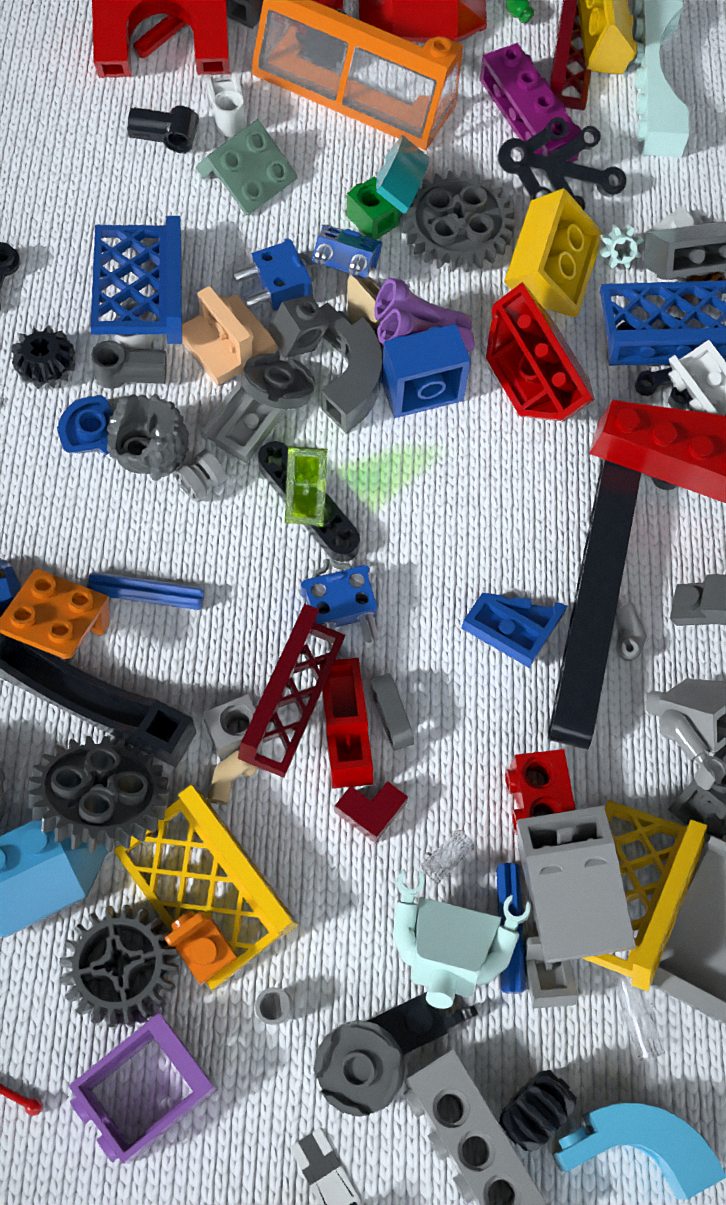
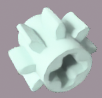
M612 224L613 231L608 236L605 234L600 236L605 242V247L599 250V254L601 257L611 255L608 264L612 269L617 263L624 264L629 269L630 261L635 257L642 258V255L637 250V245L642 244L644 239L640 235L631 237L634 233V227L631 224H628L625 230L619 229L616 224ZM626 242L628 245L626 249L619 248L618 251L614 248L617 243L623 244Z

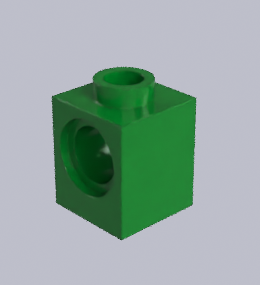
M375 176L364 183L355 185L347 192L346 216L366 237L377 240L399 226L400 210L376 192Z

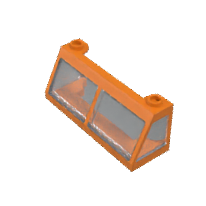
M264 0L252 60V75L398 139L403 135L415 146L427 151L456 107L463 45L445 37H434L421 47L312 0Z

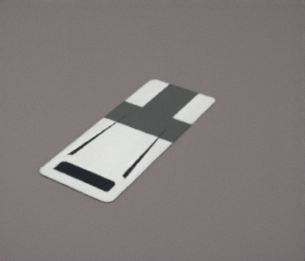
M322 1129L315 1130L290 1147L319 1205H363Z

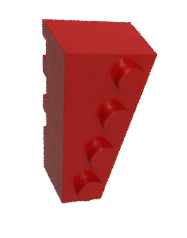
M617 400L610 402L597 423L589 454L726 503V415Z

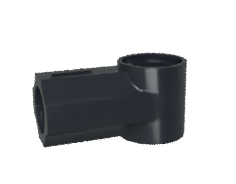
M175 106L170 112L136 107L130 108L127 127L129 138L163 142L173 152L187 153L193 146L199 124V116L193 109L186 106Z

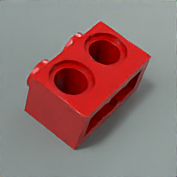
M564 749L514 755L510 769H505V782L508 794L515 795L517 809L512 810V823L516 835L517 820L534 817L533 813L536 811L555 814L576 810ZM529 771L540 772L544 776L546 784L542 786L533 785L528 781L526 773Z

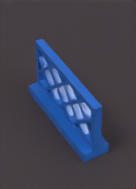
M166 216V225H95L91 334L167 335V344H182V247L180 216ZM103 238H119L122 241L111 247L103 241ZM144 238H159V241L149 248L140 242ZM131 247L140 253L132 259L122 255L123 252ZM115 260L121 266L110 272L103 267L109 261ZM147 260L158 265L149 272L140 267ZM132 272L139 279L129 285L121 278ZM110 285H114L121 291L111 298L102 292ZM147 285L157 290L149 298L139 292ZM131 297L139 304L128 311L120 304ZM110 310L120 316L115 321H100V317ZM149 310L159 317V321H142L138 317Z
M726 281L601 284L600 295L609 344L607 352L608 365L670 364L668 359L676 355L680 360L708 340H710L726 362V326L723 324L726 321V302L717 297L719 294L726 293ZM685 294H694L702 299V301L695 307L681 297ZM649 295H659L667 301L661 307H658L646 298ZM611 296H624L631 302L625 308H622L611 301ZM708 304L723 313L717 320L702 311ZM674 305L687 313V315L680 321L666 311ZM637 306L651 314L645 322L631 314ZM695 318L709 328H691L687 324ZM659 319L672 329H654L651 325ZM623 320L636 328V330H616V325Z

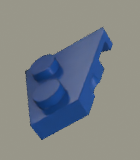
M482 593L463 620L461 629L530 668L564 615L567 606L556 602L553 607L531 605L532 599L519 597L508 599L502 595Z

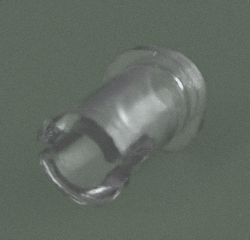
M455 829L452 835L433 853L427 852L424 855L425 861L421 863V867L434 882L439 883L442 879L448 880L451 877L450 871L470 852L475 850V845L471 839L466 843L463 842L456 849V846L467 837L462 830Z

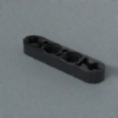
M270 441L264 444L258 452V464L261 474L329 557L339 562L352 560L360 549V534L355 526L287 445L279 441ZM268 457L281 458L282 468L285 470L283 475H281V469L275 462L269 463ZM294 480H301L308 486L307 490L299 495L290 493L286 487ZM316 507H323L331 515L324 522H316L310 518L309 513ZM335 525L336 533L342 540L349 538L348 548L342 544L336 547V536L332 532Z

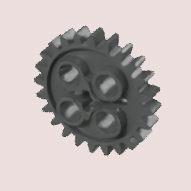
M448 171L447 179H442L436 173L434 174L433 183L423 179L422 187L418 189L409 209L405 214L402 213V233L407 234L406 244H414L413 253L415 255L425 252V263L436 259L437 269H440L444 263H448L451 272L455 271L457 265H462L465 272H469L471 263H474L479 269H483L484 259L493 264L496 259V253L504 255L506 245H510L515 227V220H513L515 210L509 208L511 200L509 197L501 198L503 189L500 187L491 190L492 180L489 179L482 184L479 182V174H476L472 179H467L466 171H462L459 178H455L453 173Z
M90 736L86 737L85 745H79L74 739H70L68 750L55 745L54 756L43 754L41 765L33 766L32 777L28 779V808L33 809V821H42V833L55 830L54 841L56 843L68 837L71 838V849L75 850L81 842L88 844L89 853L95 851L97 844H104L108 853L112 852L114 842L118 841L123 847L128 849L130 848L131 836L143 842L146 838V830L155 832L158 820H164L170 792L167 790L168 777L162 776V765L152 766V754L140 757V747L138 746L130 750L125 749L124 739H121L115 746L110 745L108 736H104L100 744H95Z

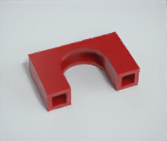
M92 0L93 58L99 78L132 77V34L143 20L157 14L176 16L186 22L194 33L197 75L230 74L227 0Z

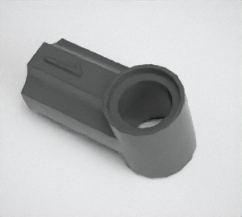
M111 340L102 341L92 349L91 356L95 379L104 388H118L125 382L165 384L167 373L166 350L124 349L119 343Z

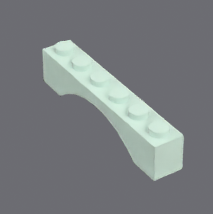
M633 0L632 15H637L633 27V39H638L634 64H639V68H637L635 73L634 87L639 89L640 92L637 94L635 114H640L636 128V140H641L642 155L682 157L690 134L688 107L669 86L662 71L659 56L660 49L665 41L676 32L683 9V0Z

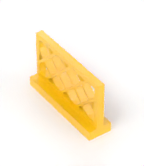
M191 784L179 793V799L166 809L164 820H158V837H150L155 832L146 830V838L143 842L156 843L152 868L138 867L129 855L130 851L142 843V841L137 840L133 836H131L130 848L126 849L119 845L113 851L164 924L172 932L174 930L171 925L183 915V909L205 911V913L211 916L213 913L235 915L232 941L228 942L236 953L238 947L247 948L248 950L206 982L211 990H215L282 935L290 933L299 923L203 793ZM182 812L189 822L187 841L165 839L168 822ZM195 833L198 834L204 843L194 842ZM164 845L186 847L182 872L160 869ZM193 848L207 849L212 853L214 860L211 875L189 873ZM220 866L228 877L219 876ZM143 873L151 874L150 883L145 878ZM159 875L181 877L177 903L162 901L157 895ZM188 878L210 881L206 906L185 904ZM218 882L233 883L238 889L236 910L214 907ZM245 900L254 912L243 911ZM167 907L176 908L174 917ZM242 917L259 918L269 933L255 944L239 942Z
M608 800L604 808L608 823L610 824L614 816L629 821L634 828V831L615 837L612 833L617 858L620 862L621 875L626 873L634 888L631 891L625 892L626 901L628 903L640 899L646 914L644 917L631 921L632 930L639 931L636 939L634 937L636 947L630 951L627 960L609 953L584 957L582 959L632 978V986L649 992L703 852L707 825L690 820L688 827ZM661 832L676 838L673 846L656 852L648 836ZM640 840L648 855L628 861L620 846ZM667 859L666 864L664 866L662 860ZM654 864L660 875L659 881L641 886L634 870ZM653 894L652 899L650 901L647 896Z

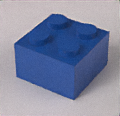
M457 324L444 327L434 326L424 332L407 336H395L391 340L384 341L381 383L394 419L464 401L471 360Z

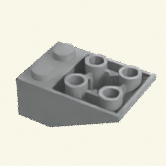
M604 806L517 820L518 850L545 964L635 949L636 945L615 843Z

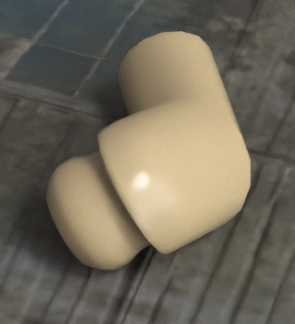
M236 750L215 767L207 800L214 804L227 805L233 781L240 775L246 777L254 775L258 767L237 759L239 750Z

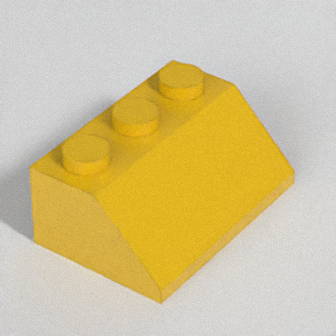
M577 0L587 70L592 69L591 72L623 75L629 62L634 60L637 43L633 40L632 35L633 15L629 13V0Z
M565 188L531 200L504 283L512 290L523 282L544 309L575 317L580 313L602 239L600 236L604 233Z

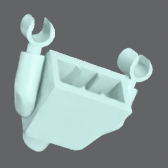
M403 869L396 880V886L402 893L401 901L396 903L393 939L403 962L411 966V980L416 984L428 987L427 1002L433 1007L446 1009L452 1006L455 994L470 997L473 995L477 984H488L507 968L520 935L516 931L518 924L528 919L530 903L529 901L527 902L524 914L513 916L508 910L512 903L513 895L509 896L505 900L503 907L506 917L504 926L500 925L501 917L420 897L417 904L414 903L415 894L424 885V875L419 871L417 887L409 889L403 883L405 869Z

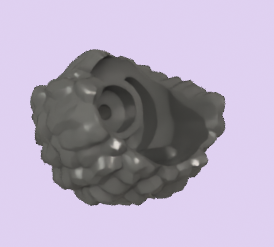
M143 394L121 397L120 401L116 404L117 409L114 410L113 415L109 418L110 424L107 427L109 432L107 435L109 456L116 459L124 469L130 472L150 474L153 481H158L162 477L172 474L180 466V463L185 460L186 453L189 451V431L183 423L184 416L180 414L179 409L175 408L173 402L160 399L157 394L152 395L150 399Z

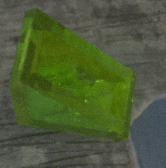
M288 447L285 523L324 525L328 482V449Z

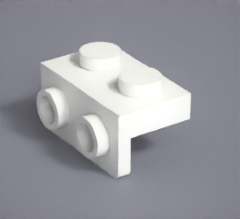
M710 340L680 360L676 355L668 359L672 368L668 376L680 392L686 389L693 400L689 404L693 411L726 415V362Z

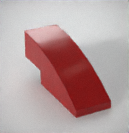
M359 658L335 660L322 690L332 789L373 785V763ZM325 663L319 665L320 672L322 671V668Z

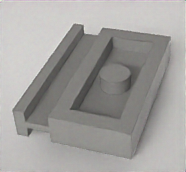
M240 379L203 426L201 436L205 440L209 439L215 442L217 447L248 463L288 409L273 408L257 402L246 393Z

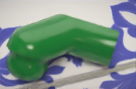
M528 0L506 1L507 10L514 18L517 17L520 23L525 24L534 16V9L529 6L530 2Z

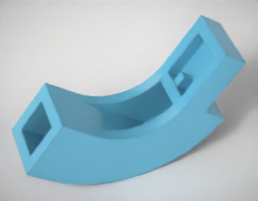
M614 1104L583 1114L582 1117L591 1133L586 1135L583 1127L569 1133L558 1140L562 1149L552 1153L560 1172H568L614 1146L626 1145L634 1147L646 1153L655 1161L676 1199L688 1200L726 1178V1173L713 1150L693 1127L668 1111L646 1104Z

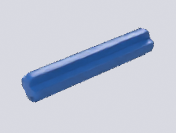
M100 572L90 573L87 582V588L107 595L110 598L200 610L204 601V590L197 586Z
M502 863L496 869L498 917H501L500 925L504 926L506 921L503 908L504 902L509 896L513 895L512 903L508 908L509 912L513 916H521L523 914L521 867L516 863ZM523 923L518 924L516 931L520 935L509 965L500 973L501 990L503 993L520 994L526 989Z

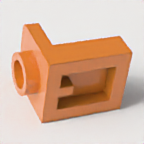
M190 911L178 918L171 925L174 931L165 937L169 946L176 947L198 983L202 985L239 958L212 916L202 911L197 914L194 911Z

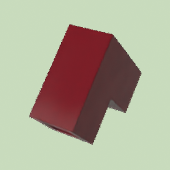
M388 781L372 801L350 786L334 805V812L376 844L405 807L408 796Z

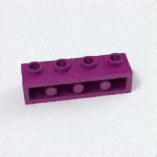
M518 42L482 56L479 80L518 138L524 141L528 140L545 129L546 124L555 117L563 118L567 122L568 131L559 141L550 140L534 153L549 156L578 136L581 128L571 120L562 101L557 100L550 90L546 78L541 77L534 67L531 57L525 54ZM552 124V132L555 135H560V126ZM579 153L568 159L567 162L577 161Z

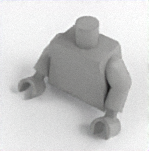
M690 678L683 680L666 693L656 690L651 691L646 700V710L649 714L659 716L661 735L664 738L676 741L689 760L695 759L700 767L694 777L698 786L709 790L714 782L720 784L726 774V764L718 757L708 756L706 752L715 754L726 745V682Z

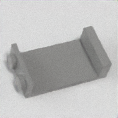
M723 835L721 840L711 836L708 842V850L686 893L651 986L726 1025V835Z

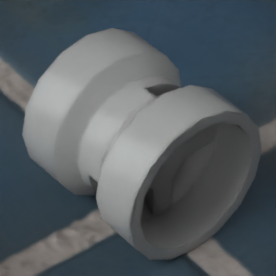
M206 449L195 456L192 464H184L174 471V476L180 487L195 502L206 496L207 489L211 486L218 487L227 480V474L221 463Z

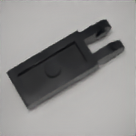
M427 992L367 1020V1022L378 1024L389 1032L401 1048L402 1055L404 1056L447 1035L449 1029L477 1016L478 1012L475 1006H465L455 1011V1014L442 1019L438 1008L433 1007L427 1002Z

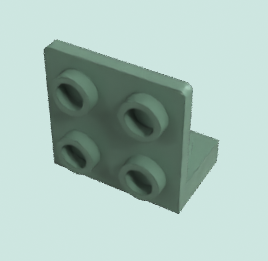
M259 119L211 152L195 167L203 179L212 172L216 177H219L245 215H250L298 178V175Z

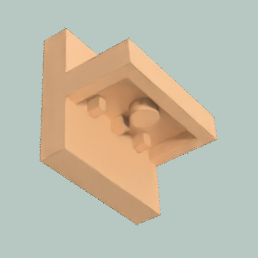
M210 285L197 292L200 315L182 324V343L217 386L241 373L248 359L259 354H273L278 351L277 344L270 333L237 294L227 299L223 295L219 297Z

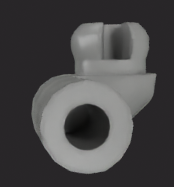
M630 603L616 609V616L622 627L616 643V652L620 658L626 661H632L639 657L647 638L634 605Z

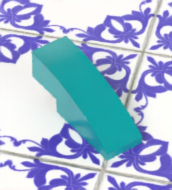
M402 135L385 156V165L376 175V192L405 214L422 183L427 170L429 156Z

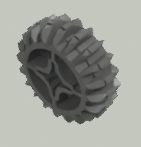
M125 904L121 910V916L117 918L114 908L107 906L105 908L106 920L101 921L94 912L90 913L89 920L93 927L87 931L83 925L78 924L74 929L82 937L78 943L70 939L65 941V947L74 952L73 957H61L59 964L66 968H72V971L64 973L59 979L63 985L75 984V986L67 991L65 997L69 1002L82 998L75 1010L81 1016L87 1014L93 1008L90 1019L93 1024L99 1025L106 1013H108V1027L116 1029L119 1025L120 1015L124 1014L126 1025L134 1027L136 1025L135 1011L139 1010L146 1020H150L153 1017L151 1010L147 1006L150 1002L154 1001L160 1008H164L167 1004L164 998L159 995L160 990L164 989L168 992H175L176 985L165 978L166 975L180 974L181 968L179 965L167 963V961L177 958L180 954L176 947L164 948L168 945L165 937L172 933V931L168 930L158 934L164 924L160 917L154 918L147 924L149 912L147 909L141 908L133 919L132 907ZM121 932H134L144 936L152 943L154 950L143 952L142 949L137 951L128 950L122 939ZM108 936L106 938L107 949L105 954L99 960L90 962V966L87 967L88 958L94 947ZM118 951L127 962L131 959L133 960L131 964L124 966L123 981L114 970L108 972L117 965ZM155 964V970L150 982L142 992L133 997L136 976L140 972L150 969V965ZM95 979L99 982L112 981L115 991L118 992L120 1002H108L97 998L89 988L88 981Z

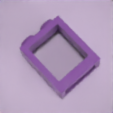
M157 1013L69 1085V1088L75 1095L69 1102L85 1124L92 1119L102 1135L96 1141L108 1159L113 1163L119 1158L122 1164H130L217 1091V1089L160 1013ZM155 1039L193 1092L129 1144L92 1090Z

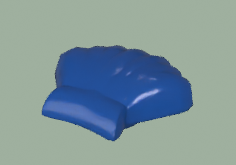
M97 395L77 399L66 408L57 426L59 439L65 452L78 454L98 450L105 455L109 454L107 450V435L109 434L107 427L110 424L109 418L113 413L104 396Z

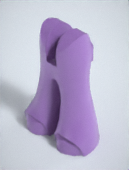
M389 277L384 282L377 295L374 310L375 319L382 321L377 329L380 343L384 344V341L391 340L395 336H407L424 332L434 326L444 327L457 324L467 352L475 349L470 315L435 305L420 298L401 279Z

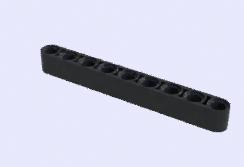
M605 459L601 461L547 736L548 741L586 750L589 749L594 734L641 478L640 472Z

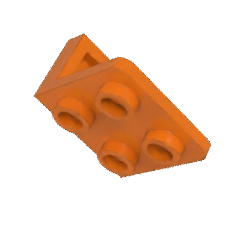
M35 568L1 616L0 633L58 657L68 659L75 654L89 631L103 636L109 627V597Z

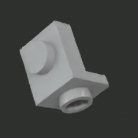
M539 936L527 938L525 946V973L532 1008L577 1005L578 992L570 960L545 964Z

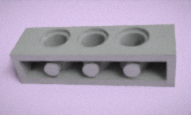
M454 1049L406 1079L405 1083L409 1090L404 1092L403 1096L416 1118L424 1114L433 1130L427 1137L441 1161L449 1157L458 1175L453 1177L452 1180L466 1204L474 1200L476 1205H491L488 1199V1189L494 1181L503 1180L511 1190V1200L508 1205H547ZM443 1096H452L461 1105V1115L455 1123H447L438 1115L437 1104ZM469 1137L480 1139L486 1148V1157L478 1166L467 1163L462 1154L463 1144Z

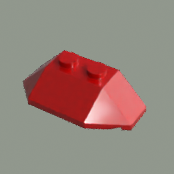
M359 0V20L409 42L426 43L434 37H445L458 43L474 35L477 31L481 32L487 29L486 0Z
M523 282L493 304L491 314L493 319L489 330L486 359L519 416L564 422L595 400L590 380L559 328Z

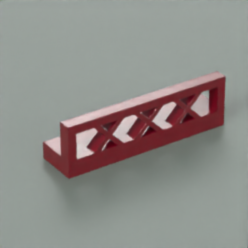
M563 0L549 87L557 100L562 101L565 108L585 111L592 69H586L583 48L577 50L571 44V41L579 37L582 39L581 27L574 19L575 16H579L577 0ZM576 61L584 70L574 75L567 66ZM573 86L581 96L580 98L564 96L562 92L566 88Z
M305 603L242 738L237 758L283 778L287 774L346 636L316 623L320 609ZM311 635L333 643L330 652L313 657L307 645ZM304 654L306 661L300 662V659ZM325 663L320 672L318 665ZM310 668L316 680L315 686L298 691L292 678L294 673ZM287 688H289L291 694L284 697ZM310 697L307 705L305 706L302 699ZM295 702L301 714V719L295 723L283 726L277 711L279 707ZM273 722L276 729L269 731L270 726ZM294 732L290 742L287 734ZM280 737L286 750L281 763L258 754L264 742Z

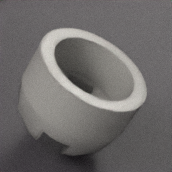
M271 987L259 994L255 1009L261 1021L276 1026L285 1023L291 1017L294 1004L291 996L286 991ZM274 996H279L281 1017L279 1018L276 1015Z

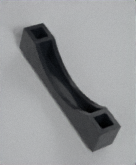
M0 633L1 679L120 740L124 739L126 743L134 747H140V750L152 754L161 761L177 768L197 733L192 717L157 699L141 696L111 685L67 663L56 655Z

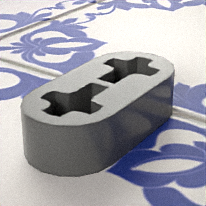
M388 673L370 679V688L393 751L414 745L412 729L393 677Z

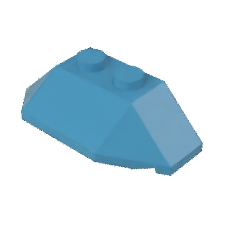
M31 821L1 835L0 936L6 938L86 899L99 874L104 859L108 855L104 844H97L93 853H89L88 844L81 842L75 850L71 849V838L67 837L56 843L54 841L55 830L42 833V821Z

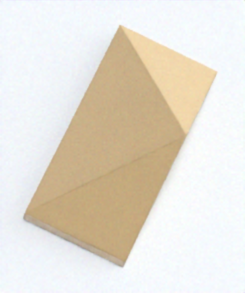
M351 274L347 279L348 318L351 324H354L363 317L373 330L377 331L382 321L375 319L374 310L376 298L381 288L371 277L364 278Z

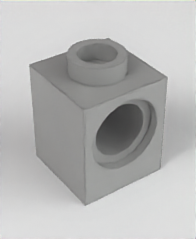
M249 694L202 713L206 729L220 761H223L240 748V743L246 730L241 733H233L227 728L235 720H244L248 724L250 723L258 705L253 706Z

